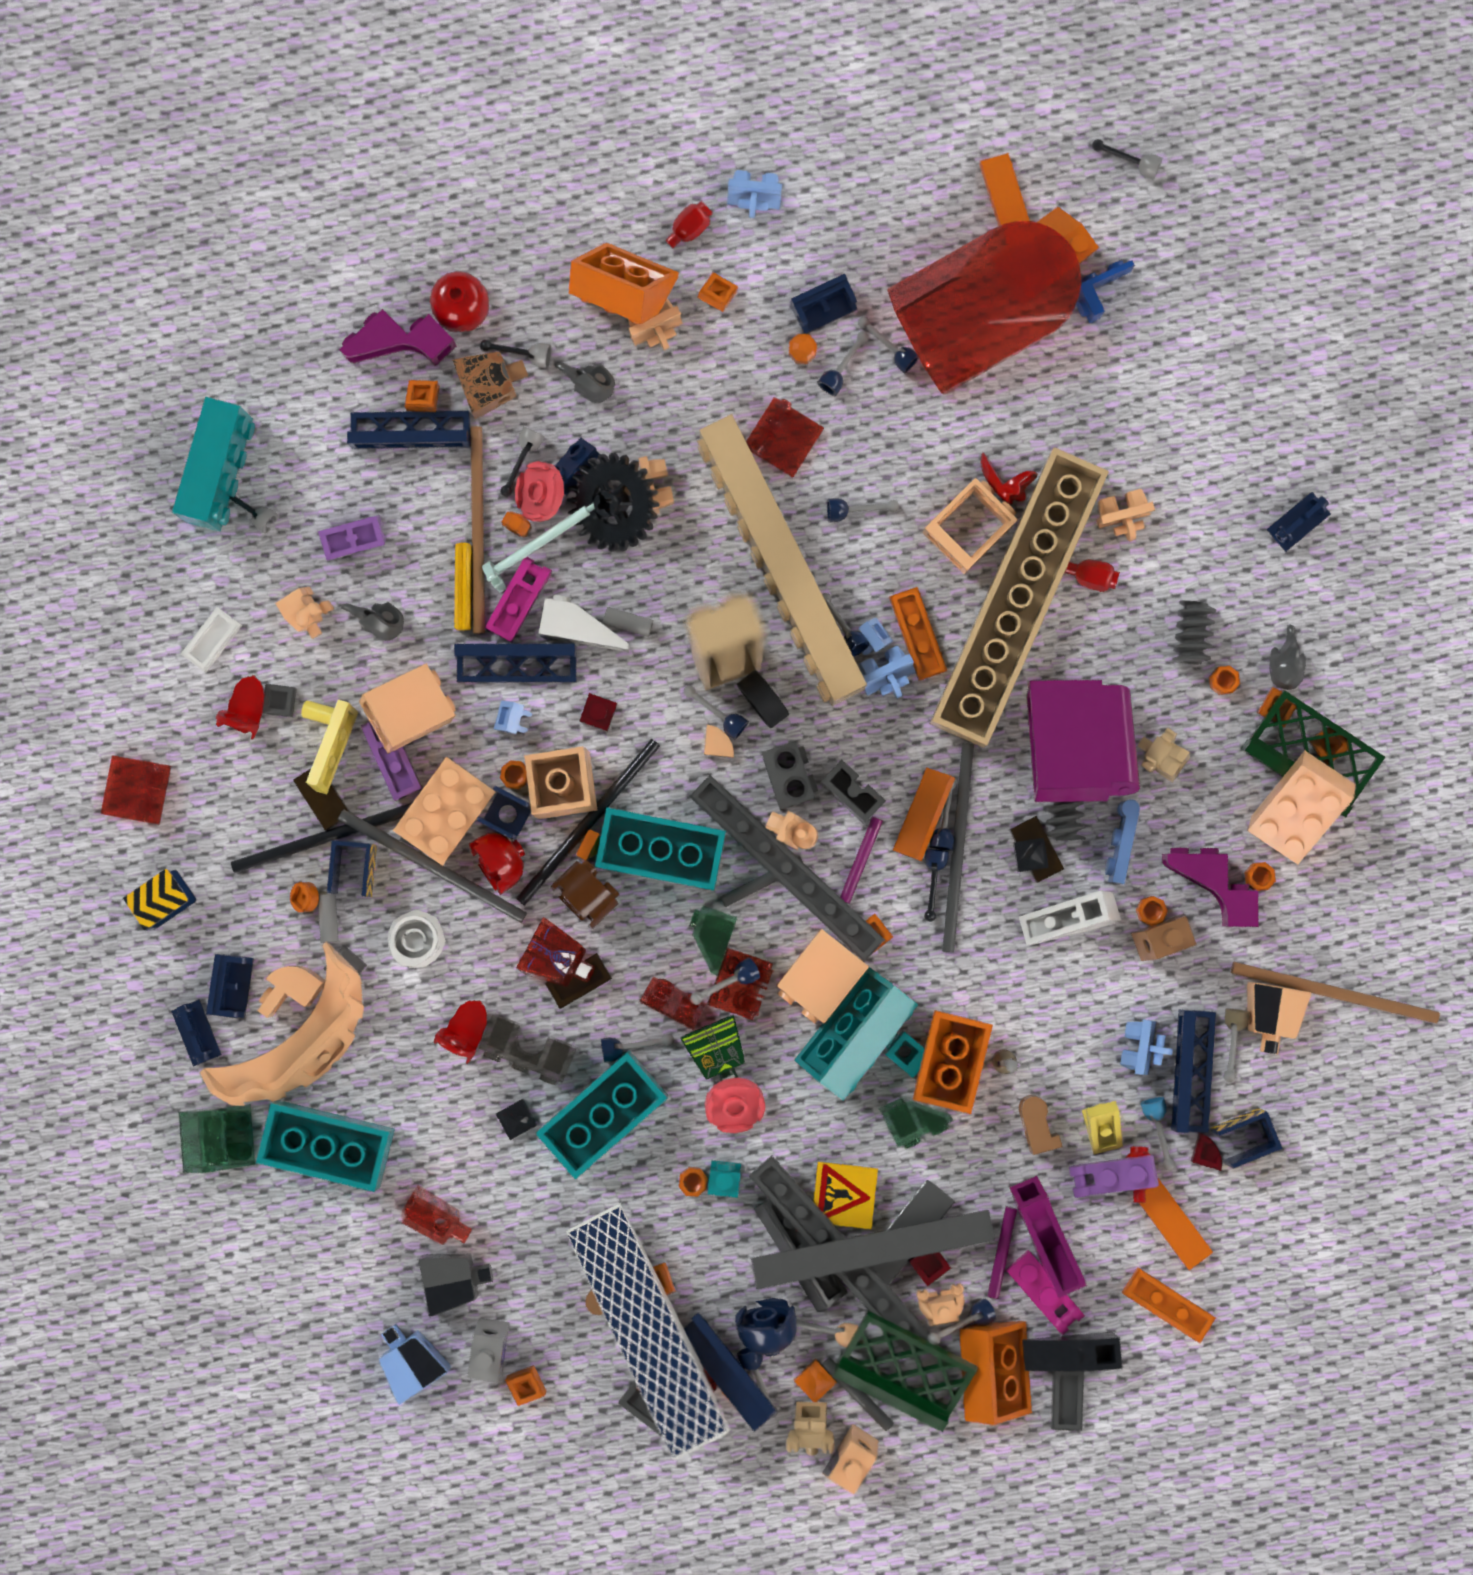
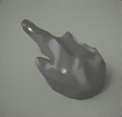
M557 362L554 365L575 384L574 391L582 394L589 401L602 403L612 396L615 388V379L603 365L596 367L586 366L583 371L561 362Z
M390 602L374 604L371 607L373 611L348 603L341 607V609L350 612L359 619V623L364 626V631L373 633L376 638L384 641L395 639L403 630V615Z
M1294 625L1287 626L1286 642L1283 644L1280 653L1277 647H1274L1270 655L1269 670L1271 680L1277 687L1285 690L1296 689L1304 679L1306 668L1305 654L1302 653L1300 655V648L1297 647L1298 642Z

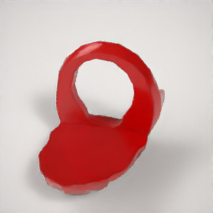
M984 452L981 454L982 472L995 493L1010 506L1013 504V500L1025 501V489L1037 478L1038 474L1031 470L1025 471L1004 483Z
M255 675L242 678L235 685L232 697L228 703V710L219 711L215 717L217 727H221L224 724L242 733L251 732V740L255 738L259 729L264 706V689L261 681Z
M469 1000L460 1005L455 1015L450 1019L448 1027L442 1028L436 1033L433 1041L434 1044L439 1043L447 1051L467 1057L466 1064H468L476 1053L477 1046L482 1039L487 1025L486 1007L480 1000Z

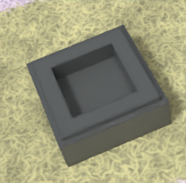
M265 684L263 714L293 718L297 688Z

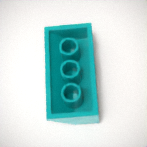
M869 967L828 1020L816 1031L794 1061L820 1084L844 1101L855 1090L857 1083L867 1070L872 1068L885 1047L893 1041L895 1034L902 1025L911 1018L918 1004Z

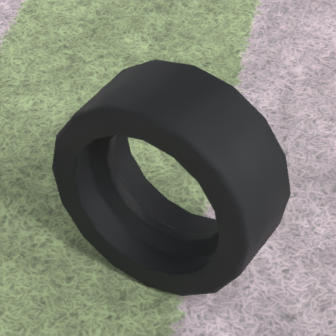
M757 670L752 671L737 683L741 693L769 728H773L789 715L785 705Z

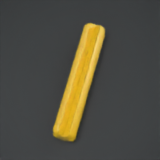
M461 542L455 544L454 627L458 631H468L471 629L472 546L470 543Z

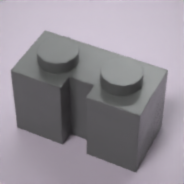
M841 759L820 784L864 824L886 800L869 784L862 789L855 782L859 775Z

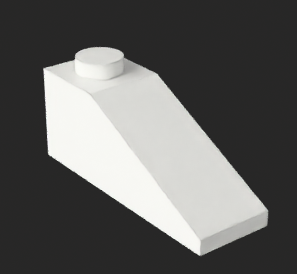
M553 595V599L545 598L539 629L541 637L629 653V643L578 605L570 603L571 598L561 595Z
M1102 890L1019 916L1027 946L1091 931L1121 921L1114 893Z

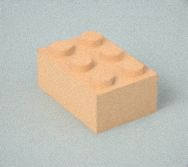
M1304 751L1252 814L1248 832L1296 864H1299L1354 799L1356 784L1307 751Z
M446 757L393 831L443 866L493 797L495 791Z

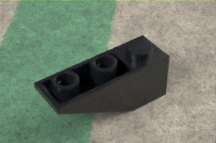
M1112 1331L1022 1340L1025 1371H1102L1123 1369L1120 1337Z

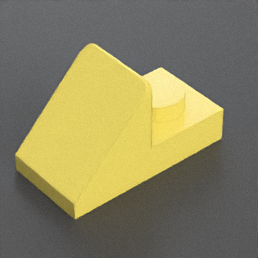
M1116 1101L1097 1104L1094 1107L1082 1110L1094 1155L1123 1147L1120 1113Z

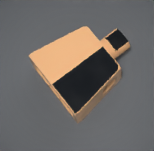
M1253 982L1247 983V1011L1250 1012L1248 1031L1262 1033L1261 1052L1278 1054L1281 1037L1297 1038L1311 992Z
M852 1424L822 1474L854 1495L877 1459L878 1439ZM859 1442L863 1443L867 1447H863Z

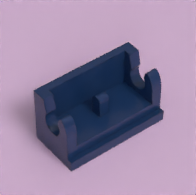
M845 273L791 298L790 304L804 334H808L858 310L856 305L857 299Z
M215 954L206 1015L245 1018L254 958Z

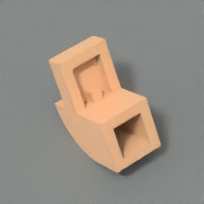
M303 966L279 968L266 978L275 987L273 989L269 987L259 1000L262 1005L257 1011L266 1018L273 1017L288 996L303 1007H309L324 988L325 979Z

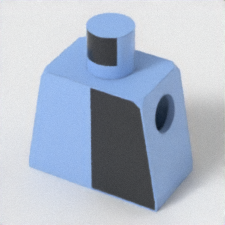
M395 1324L381 1334L390 1350L385 1352L379 1358V1361L399 1405L450 1370L451 1365L419 1330L405 1338L398 1325Z

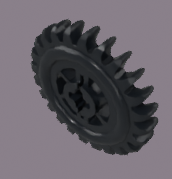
M615 452L610 453L609 458L606 454H599L598 459L600 462L595 458H589L588 463L591 467L587 465L579 466L584 475L577 474L572 476L579 485L568 487V490L576 493V497L566 500L576 504V507L568 511V514H573L583 506L588 507L594 503L595 509L590 512V515L574 525L583 524L584 526L579 536H585L590 533V539L587 543L594 544L599 540V550L605 549L609 544L608 550L610 552L616 551L618 546L621 551H626L629 545L636 547L638 539L645 540L647 538L645 530H653V524L649 520L658 518V515L652 511L653 508L659 507V502L653 500L658 491L650 489L654 479H645L647 469L643 468L638 471L639 462L637 460H633L629 464V457L627 455H622L619 459L618 454ZM611 480L619 481L621 484L614 488ZM626 487L630 491L633 501H629V497L624 491ZM629 505H632V511L628 516L626 511ZM614 516L618 524L608 522L609 517Z

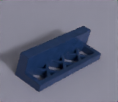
M470 411L351 412V431H347V444L351 449L470 447ZM444 418L441 423L435 419ZM451 418H463V430H446L443 426ZM375 419L385 420L381 424H379ZM392 419H400L407 426L403 431H387L384 428ZM405 419L414 420L409 424ZM421 419H430L437 426L434 430H416L414 428ZM358 420H371L377 428L374 431H358Z
M454 644V656L457 658V683H577V647L575 644ZM464 659H477L484 668L476 676H464ZM481 659L492 660L486 665ZM498 659H507L514 666L506 676H497L490 669ZM511 659L522 660L516 665ZM528 659H536L543 666L535 676H527L520 669ZM541 659L552 660L548 664H545ZM557 659H570V676H557L549 667ZM488 670L493 676L482 675ZM518 670L523 676L512 675ZM547 670L552 676L541 675Z
M1178 1010L1171 1130L1178 1133L1209 1132L1216 1012ZM1196 1017L1208 1018L1207 1031L1198 1038L1195 1035ZM1207 1037V1043L1205 1046L1202 1043V1040H1204ZM1199 1044L1206 1052V1059L1196 1068L1193 1065L1194 1047ZM1205 1067V1075L1203 1076L1200 1071ZM1197 1074L1204 1082V1090L1194 1098L1191 1095L1192 1078ZM1202 1097H1203V1106H1201V1105L1198 1103V1101H1199ZM1194 1104L1202 1112L1201 1126H1189L1190 1108Z
M697 1313L691 1318L693 1321L684 1330L703 1368L755 1432L778 1411L704 1317Z

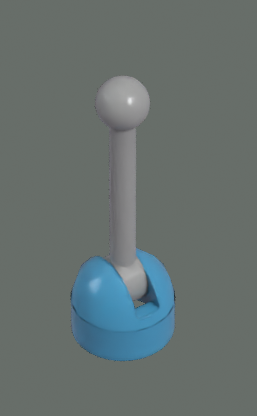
M1155 1097L1144 1100L1140 1103L1145 1117L1155 1122L1165 1159L1163 1167L1166 1170H1173L1175 1162L1170 1158L1161 1120L1167 1113L1164 1097Z

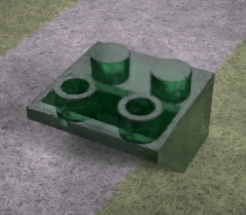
M903 1096L878 1108L897 1147L903 1145L905 1149L920 1143V1137L929 1132L935 1136L948 1130V1124L953 1122L952 1116L944 1109L912 1100L913 1098Z
M251 1104L178 1112L183 1173H208L255 1165Z

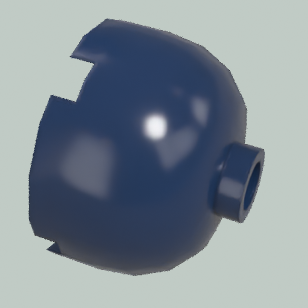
M770 1298L755 1301L762 1307L747 1310L746 1306L741 1308L735 1316V1324L739 1338L748 1350L769 1357L776 1356L794 1340L797 1331V1318L794 1306L789 1307L786 1300Z

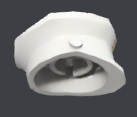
M413 910L396 918L388 931L389 952L393 959L401 966L409 968L427 967L441 954L446 941L438 919L419 910Z

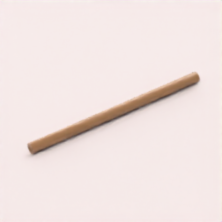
M472 426L470 427L473 634H485L484 571L482 569V565H484L482 427Z
M1238 962L1232 963V974L1436 1024L1439 1021L1440 1013L1437 1011Z

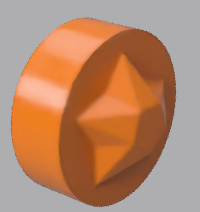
M298 882L292 887L290 902L297 912H311L317 907L319 893L313 883Z

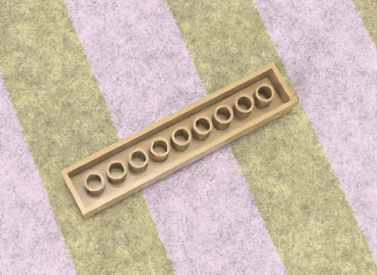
M728 415L700 429V439L697 440L698 451L704 463L710 461L712 465L710 467L711 477L718 490L724 489V503L730 515L736 514L739 519L737 521V529L744 543L750 541L752 545L750 555L757 569L763 567L766 573L763 581L771 596L776 594L779 599L777 609L784 622L789 620L792 625L791 638L797 649L803 648L806 654L804 656L805 659H803L804 664L810 675L816 674L819 680L816 687L823 702L829 700L831 706H834L864 691L867 683L733 415Z
M1055 447L1049 453L930 720V725L982 748L988 746L1109 471Z
M738 593L722 600V606L712 610L709 605L700 607L690 612L691 617L686 619L692 657L705 691L746 676L754 670H761L765 633L750 595L742 597V594Z

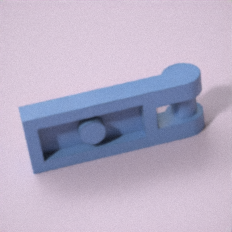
M1133 799L1125 800L1117 807L1121 821L1119 828H1114L1111 838V845L1115 846L1113 858H1108L1105 867V875H1109L1108 882L1125 884L1140 812L1139 803Z

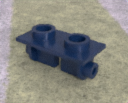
M581 437L569 447L567 453L554 465L562 476L564 495L566 497L571 492L568 490V487L578 484L572 476L577 471L584 475L579 466L587 465L591 467L588 459H598L599 453L596 451L597 449Z
M1311 492L1266 530L1281 548L1287 552L1331 515L1326 508L1329 503L1323 496L1317 498Z
M200 999L181 1005L171 1011L193 1067L222 1055Z

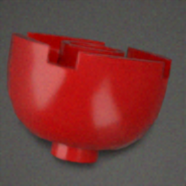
M454 271L446 273L436 281L431 289L430 306L433 316L442 327L451 332H468L484 322L489 312V297L486 288L478 278L468 272Z
M488 833L469 843L473 857L477 854L480 856L478 859L480 864L478 866L495 891L498 890V893L501 895L518 883L523 874L524 865L521 857L525 855V852L517 840L511 842L505 835Z

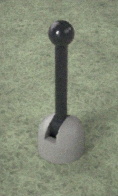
M1096 139L1092 143L1095 151L1103 150L1138 164L1140 173L1145 178L1153 181L1163 160L1162 157L1154 154H1149L1139 159L1105 145L1101 139Z
M482 340L480 342V349L485 352L491 349L526 355L533 365L548 368L550 363L551 344L536 343L527 350L491 344L489 340Z
M523 426L519 434V444L522 451L506 485L500 489L502 496L509 497L512 494L511 487L527 453L535 451L541 446L545 438L543 435Z
M229 496L230 500L252 514L253 525L265 534L271 529L266 527L270 518L275 522L278 519V514L267 507L254 509L238 497Z

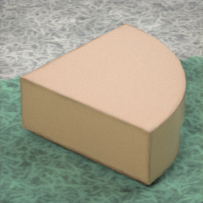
M707 725L704 755L734 758L733 745L725 732L715 726Z

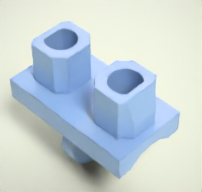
M736 170L733 179H729L727 205H737L738 208L750 209L749 218H755L756 210H780L782 184L779 183L777 174L765 173L762 175V182L750 181L751 173L748 171Z
M895 646L884 653L888 664L878 668L874 658L867 659L859 664L861 673L867 683L864 689L867 696L877 691H880L882 696L893 692L896 699L902 697L900 688L909 684L907 677L916 673L911 655H905L899 646Z
M1143 1020V1022L1126 1023L1125 1038L1140 1040L1138 1052L1123 1050L1121 1066L1135 1070V1074L1149 1075L1152 1052H1154L1153 1064L1162 1065L1163 1054L1172 1055L1173 1049L1164 1047L1166 1035L1157 1034L1156 1044L1153 1045L1157 1021Z

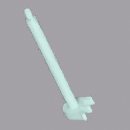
M594 503L588 507L583 506L498 564L494 565L491 561H488L482 565L487 580L491 581L493 587L497 588L499 593L506 590L507 586L501 576L503 572L588 517L590 512L595 509Z

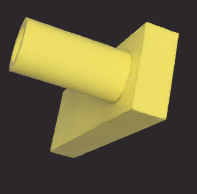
M307 700L302 707V717L328 724L306 783L316 792L327 794L357 718L358 711L349 702L342 700L337 701L335 708Z

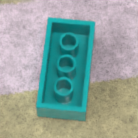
M205 396L172 510L173 514L186 523L221 532L222 525L226 526L229 521V496L235 497L239 485V481L236 479L239 468L242 469L247 458V452L244 451L247 440L252 439L255 431V423H252L253 418L241 406Z
M606 808L595 867L715 891L726 831Z
M629 1050L535 1134L576 1180L667 1100L669 1095Z
M277 1100L270 1104L256 1163L375 1192L381 1187L395 1128Z

